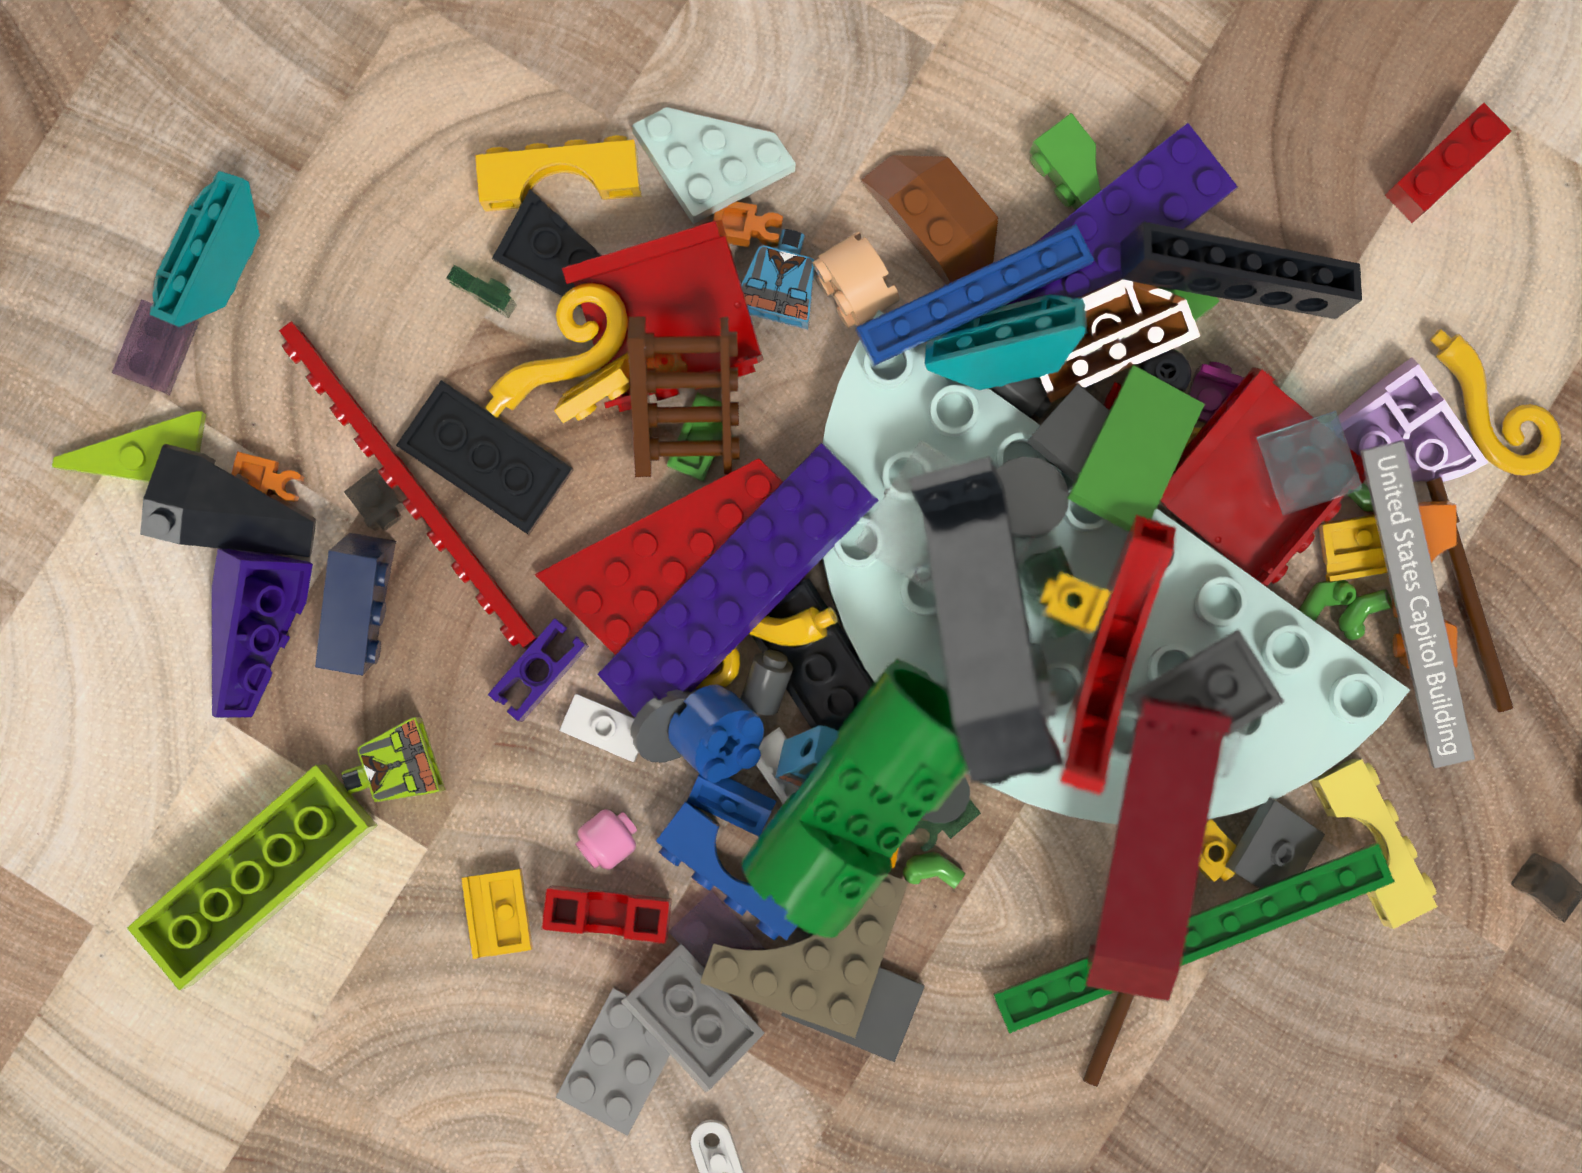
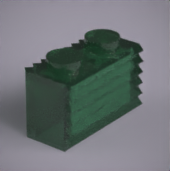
M1056 547L1022 563L1019 570L1025 572L1023 578L1028 579L1026 585L1031 587L1029 593L1034 594L1033 601L1038 602L1036 608L1041 610L1039 616L1044 617L1042 623L1048 625L1046 631L1051 633L1049 638L1056 640L1078 631L1076 628L1042 615L1045 604L1039 602L1048 579L1055 581L1060 573L1075 578L1062 547ZM1069 593L1066 597V604L1070 608L1076 609L1080 606L1081 599L1076 593Z

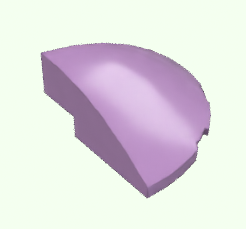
M1412 357L1367 390L1326 427L1359 456H1361L1360 450L1396 441H1404L1413 481H1428L1442 477L1443 482L1473 472L1488 463L1449 405Z

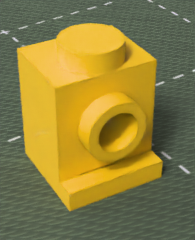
M1060 573L1055 581L1048 579L1039 600L1040 603L1045 604L1042 615L1090 634L1096 629L1110 591L1097 588ZM1069 593L1079 595L1081 604L1078 608L1073 609L1066 604V597Z
M1208 819L1199 870L1210 881L1215 882L1218 878H1221L1225 882L1235 874L1225 866L1237 846L1212 819ZM1214 845L1219 846L1222 851L1221 857L1216 861H1212L1208 855L1209 849Z

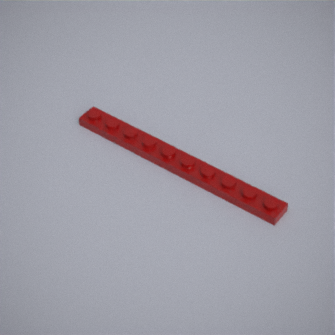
M292 321L279 330L286 340L281 345L284 351L295 364L302 361L309 369L310 373L305 376L308 382L319 395H322L324 392L329 395L335 403L329 407L335 417L344 427L350 423L359 434L354 438L358 447L368 458L374 454L383 467L378 470L381 477L392 489L399 486L407 497L402 503L416 521L423 517L431 528L426 534L440 552L447 549L456 560L451 564L455 573L465 584L471 580L480 591L475 596L476 600L488 615L496 612L504 625L499 629L513 647L520 643L523 648L528 649L538 638L537 634L301 328Z

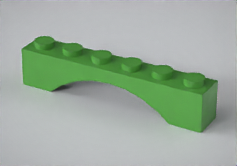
M1072 113L1033 141L1030 149L1032 155L1030 161L1041 176L1048 175L1057 186L1054 188V191L1064 206L1067 208L1072 206L1076 211L1101 191L1096 168V143ZM1159 287L1185 298L1195 322L1219 303L1217 297Z

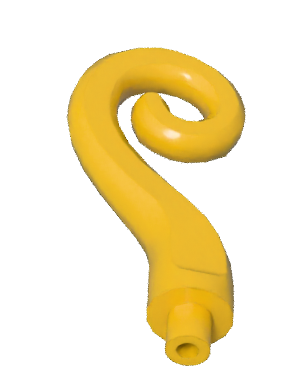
M597 283L580 284L566 292L561 298L556 311L557 325L562 334L568 340L577 343H585L597 335L599 326L595 321L578 325L573 319V312L578 305L592 302L600 306L606 314L607 327L602 338L594 347L579 355L535 360L515 366L501 376L489 389L494 397L485 408L492 415L498 417L506 407L514 410L537 386L574 379L589 374L608 363L620 349L628 326L625 305L620 296L611 288Z
M1439 329L1430 338V341L1440 349L1436 354V358L1456 376L1460 383L1469 430L1483 456L1497 468L1514 475L1526 476L1547 469L1556 459L1561 445V431L1553 415L1543 407L1533 404L1519 405L1510 410L1505 415L1502 423V433L1505 440L1512 446L1522 445L1525 437L1521 431V425L1525 421H1532L1540 430L1541 442L1535 451L1526 455H1519L1507 449L1496 437L1491 425L1486 375L1480 357L1469 342L1459 333L1451 338L1442 329Z
M814 607L788 618L780 619L766 615L749 634L782 646L805 645L826 637L828 633L827 627L837 623V616L832 608L819 612ZM735 647L725 657L719 672L709 674L695 689L698 690L709 685H720L725 688L730 685L737 677L740 668V655L737 648Z

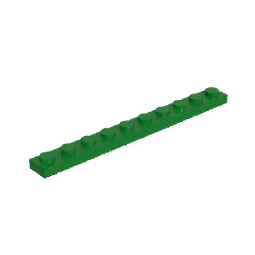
M1373 843L1190 915L1181 966L1395 883L1380 845ZM1088 956L993 994L1010 1034L1116 991L1086 986L1089 970Z

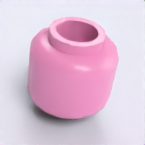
M604 809L578 829L580 840L575 845L594 869L598 866L604 869H612L634 852L636 842L632 835L638 830L624 812L616 816L611 810Z

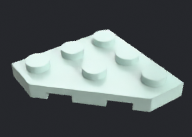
M668 107L632 124L634 136L693 224L795 172V161L773 132Z

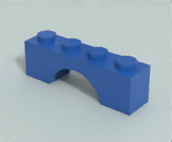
M686 801L656 840L662 846L659 853L677 867L681 862H684L695 872L691 877L707 890L711 891L715 886L725 893L727 897L724 899V902L743 916L748 911L760 921L756 927L767 936L776 940L780 935L787 940L797 927V925L784 918L788 911L780 907L771 896L764 901L750 883L737 879L724 868L716 848L719 824Z

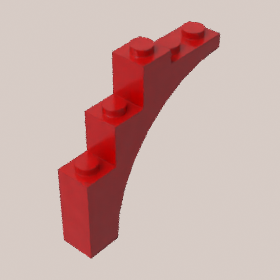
M1136 515L1106 590L1110 591V594L1085 655L1082 679L1066 716L1062 741L1065 742L1059 782L1070 785L1078 790H1086L1101 795L1106 784L1122 704L1151 609L1174 552L1176 527Z

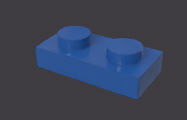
M700 774L687 800L690 804L758 837L776 803L775 800L730 778L721 779L716 783H709Z

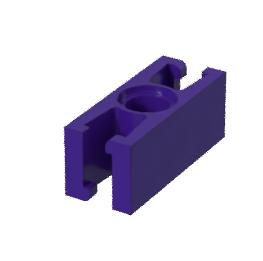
M556 618L553 619L487 694L495 702L505 705L508 699L504 694L519 679L531 687V693L519 709L511 706L507 710L519 722H523L589 647L577 636L572 641L575 646L558 662L548 655L546 649L558 632L563 634L568 628ZM537 659L545 660L549 666L547 677L540 682L533 681L529 675V667Z

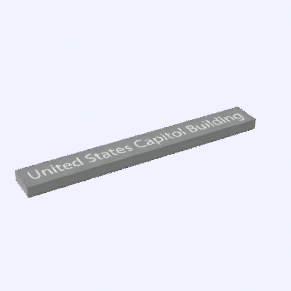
M1396 441L1360 450L1431 766L1439 768L1474 760L1475 756L1404 441Z

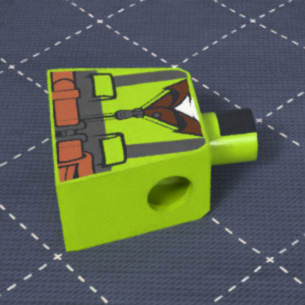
M418 717L411 718L359 746L357 751L362 765L342 771L343 783L349 794L370 788L375 802L446 790L423 719Z

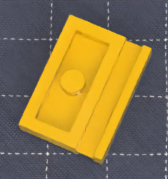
M628 352L562 394L563 397L560 398L554 411L563 423L574 416L577 421L587 417L597 408L595 403L606 396L613 400L630 388L628 384L630 382Z
M1374 514L1324 522L1319 525L1323 563L1326 566V581H1342L1388 573Z
M522 868L461 878L472 958L477 959L532 950L533 944Z

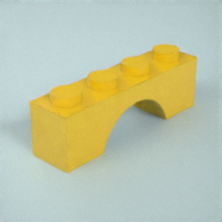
M610 136L604 138L603 143L588 144V141L582 139L569 140L564 143V146L551 148L547 144L534 143L526 145L525 150L510 152L505 147H494L485 150V154L475 155L479 202L485 212L520 208L529 190H532L544 178L558 173H571L585 178L596 188L602 200L642 196L637 147L635 140H627L626 136Z

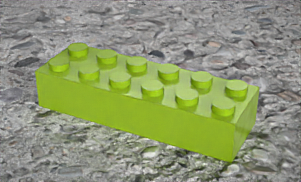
M326 764L315 765L131 923L127 929L179 991L193 986L378 825L353 795L347 792L345 786Z

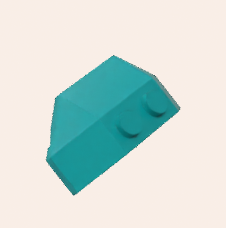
M218 171L213 177V182L206 186L189 205L155 275L152 294L153 305L150 307L149 315L181 327L226 307L260 236L250 184L247 180Z
M1049 294L1001 306L927 341L924 365L927 371L979 391L1058 372L1086 332V303L1082 298L1071 299L1066 296Z

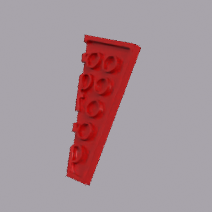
M758 458L534 575L616 655L784 481Z

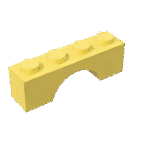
M1350 759L1311 780L1310 782L1327 816L1350 817L1361 822L1370 830L1376 842L1380 845L1395 883L1369 892L1367 895L1383 926L1394 929L1436 908L1437 905L1432 897L1436 895V889L1428 875L1424 872L1420 873L1414 861L1418 856L1412 842L1407 836H1401L1395 822L1399 821L1395 808L1388 799H1382L1376 787L1380 784V780L1373 766L1370 763L1365 764L1363 759Z

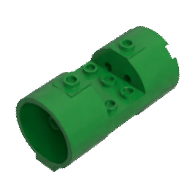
M898 658L885 668L837 733L838 738L799 789L788 797L742 859L743 872L758 895L764 901L771 896L780 907L788 911L784 918L818 936L835 938L848 927L892 869L890 858L926 812L936 811L942 806L968 772L954 727L949 691L932 680L927 672Z

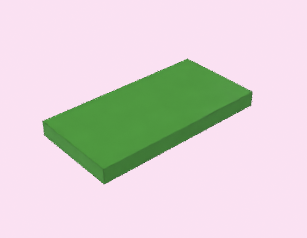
M1133 365L1127 373L1067 499L1128 532L1136 515L1152 519L1205 404Z

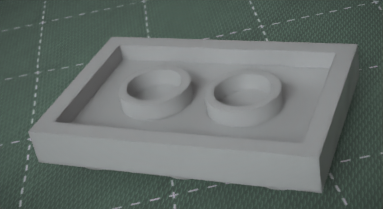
M680 944L621 1002L697 1084L707 1092L765 1032L727 992L700 983L705 968Z
M614 986L556 1098L628 1136L670 1054L621 1002L628 993Z

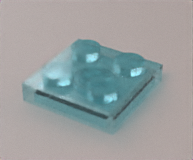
M1336 411L1256 437L1282 515H1287L1363 489Z

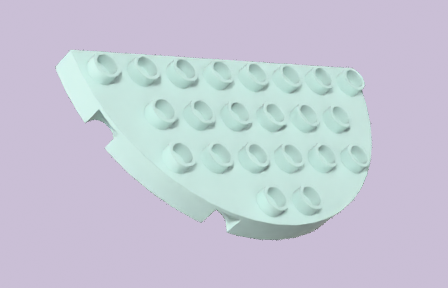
M878 310L873 319L883 315L884 313ZM859 340L838 383L825 426L823 444L879 501L822 558L829 592L844 633L874 682H876L885 668L898 658L927 672L932 680L949 691L923 513L911 493L909 478L989 456L997 470L1008 460L1025 456L1040 458L1053 465L1065 479L1069 493L1075 482L1027 443L1041 425L989 388L979 391L927 371L924 365L926 343L920 344L873 367L861 340ZM1071 500L1068 502V510L1061 523L1046 536L1026 539L1014 538L1032 644L1041 645L1051 680L1050 691L1057 692L1055 718H1048V726L1061 749L1062 759L1065 742L1062 741L1066 716L1081 682L1085 655L1094 632L1088 634L1042 615L1045 604L1040 603L1039 600L1047 580L1052 579L1055 581L1060 573L1106 590L1129 533ZM1156 508L1151 520L1176 527L1174 552L1151 609L1132 668L1114 737L1107 780L1101 795L1086 790H1078L1070 785L1059 782L1061 766L1053 767L1049 772L1040 775L1027 773L1010 777L1008 781L1002 784H984L1023 803L1069 817L1117 824L1138 714L1128 695L1237 629L1244 636L1284 702L1223 739L1208 819L1242 812L1266 803L1269 797L1272 799L1279 798L1319 777L1351 754L1376 731L1399 705L1410 689ZM1069 593L1066 597V604L1070 608L1076 609L1080 606L1081 599L1076 593Z

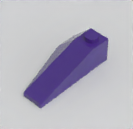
M232 549L217 550L212 582V716L215 718L253 716L273 674L270 668L280 647L285 649L290 636L286 634L296 613L301 615L306 605L313 563L262 552Z

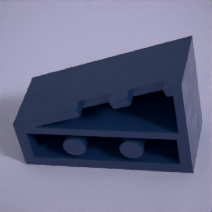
M348 533L329 550L315 663L316 668L363 676L373 664L378 663L381 653V641L378 640V635L386 613L385 598L396 546L395 540Z

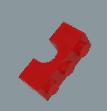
M1485 103L1481 104L1394 185L1385 196L1413 223L1511 133L1512 130Z
M552 885L546 888L542 930L576 934L603 933L622 936L624 939L665 943L668 940L672 899Z

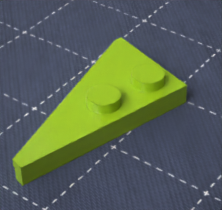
M194 411L53 457L52 467L60 470L150 482L164 444L200 452L206 414L201 411Z

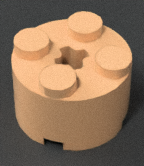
M860 232L854 233L816 257L817 260L812 262L817 272L815 276L817 282L826 296L834 294L833 296L838 304L836 310L848 328L853 325L859 326L874 317L878 310L882 312L900 300L895 284L887 288L884 281L887 280L886 275L889 272L870 242L865 237L861 239Z

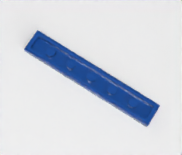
M1075 224L857 326L856 332L874 367L1091 265L1094 258Z

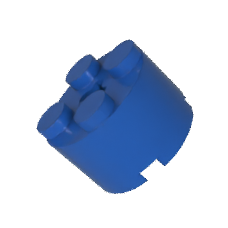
M709 685L700 688L683 701L688 706L680 716L676 712L673 715L668 731L671 745L709 783H716L721 779L738 773L743 768L750 769L758 763L761 757L759 747L764 734L762 720L732 691L726 690L720 685Z

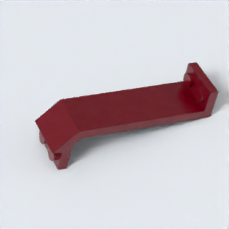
M1141 695L1095 944H1090L1087 959L1089 970L1086 986L1169 1002L1180 971L1224 734L1229 735L1232 717L1227 710Z

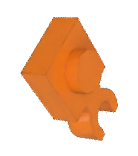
M736 201L715 212L713 221L722 220L729 244L749 247L752 237L758 238L765 246L777 247L779 234L770 233L766 229L769 227L782 228L783 216L778 213H766L763 216H757V205Z
M237 452L231 472L234 476L240 474L249 479V485L270 496L272 491H275L280 498L288 502H298L299 497L287 493V482L292 479L304 481V476L293 470H286L277 474L280 463L241 452Z

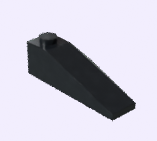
M169 444L162 446L143 498L140 535L179 545L303 557L311 556L316 518L275 494L268 496L248 484L249 479L240 474L234 476L215 465L216 460L204 453Z

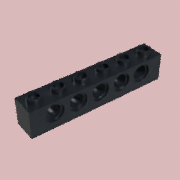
M1144 221L1120 242L1121 280L1331 319H1337L1362 301L1360 263Z

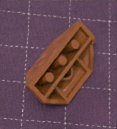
M891 155L861 179V183L946 285L994 262L999 217L949 157Z
M1121 279L1078 297L1084 299L1086 303V332L1060 370L1040 377L1049 401L1052 402L1068 395L1077 384L1084 388L1199 337L1200 334L1187 300L1157 286Z

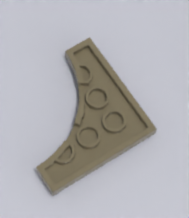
M888 874L848 927L835 938L813 934L792 945L767 950H742L713 943L700 983L855 1038L908 881Z

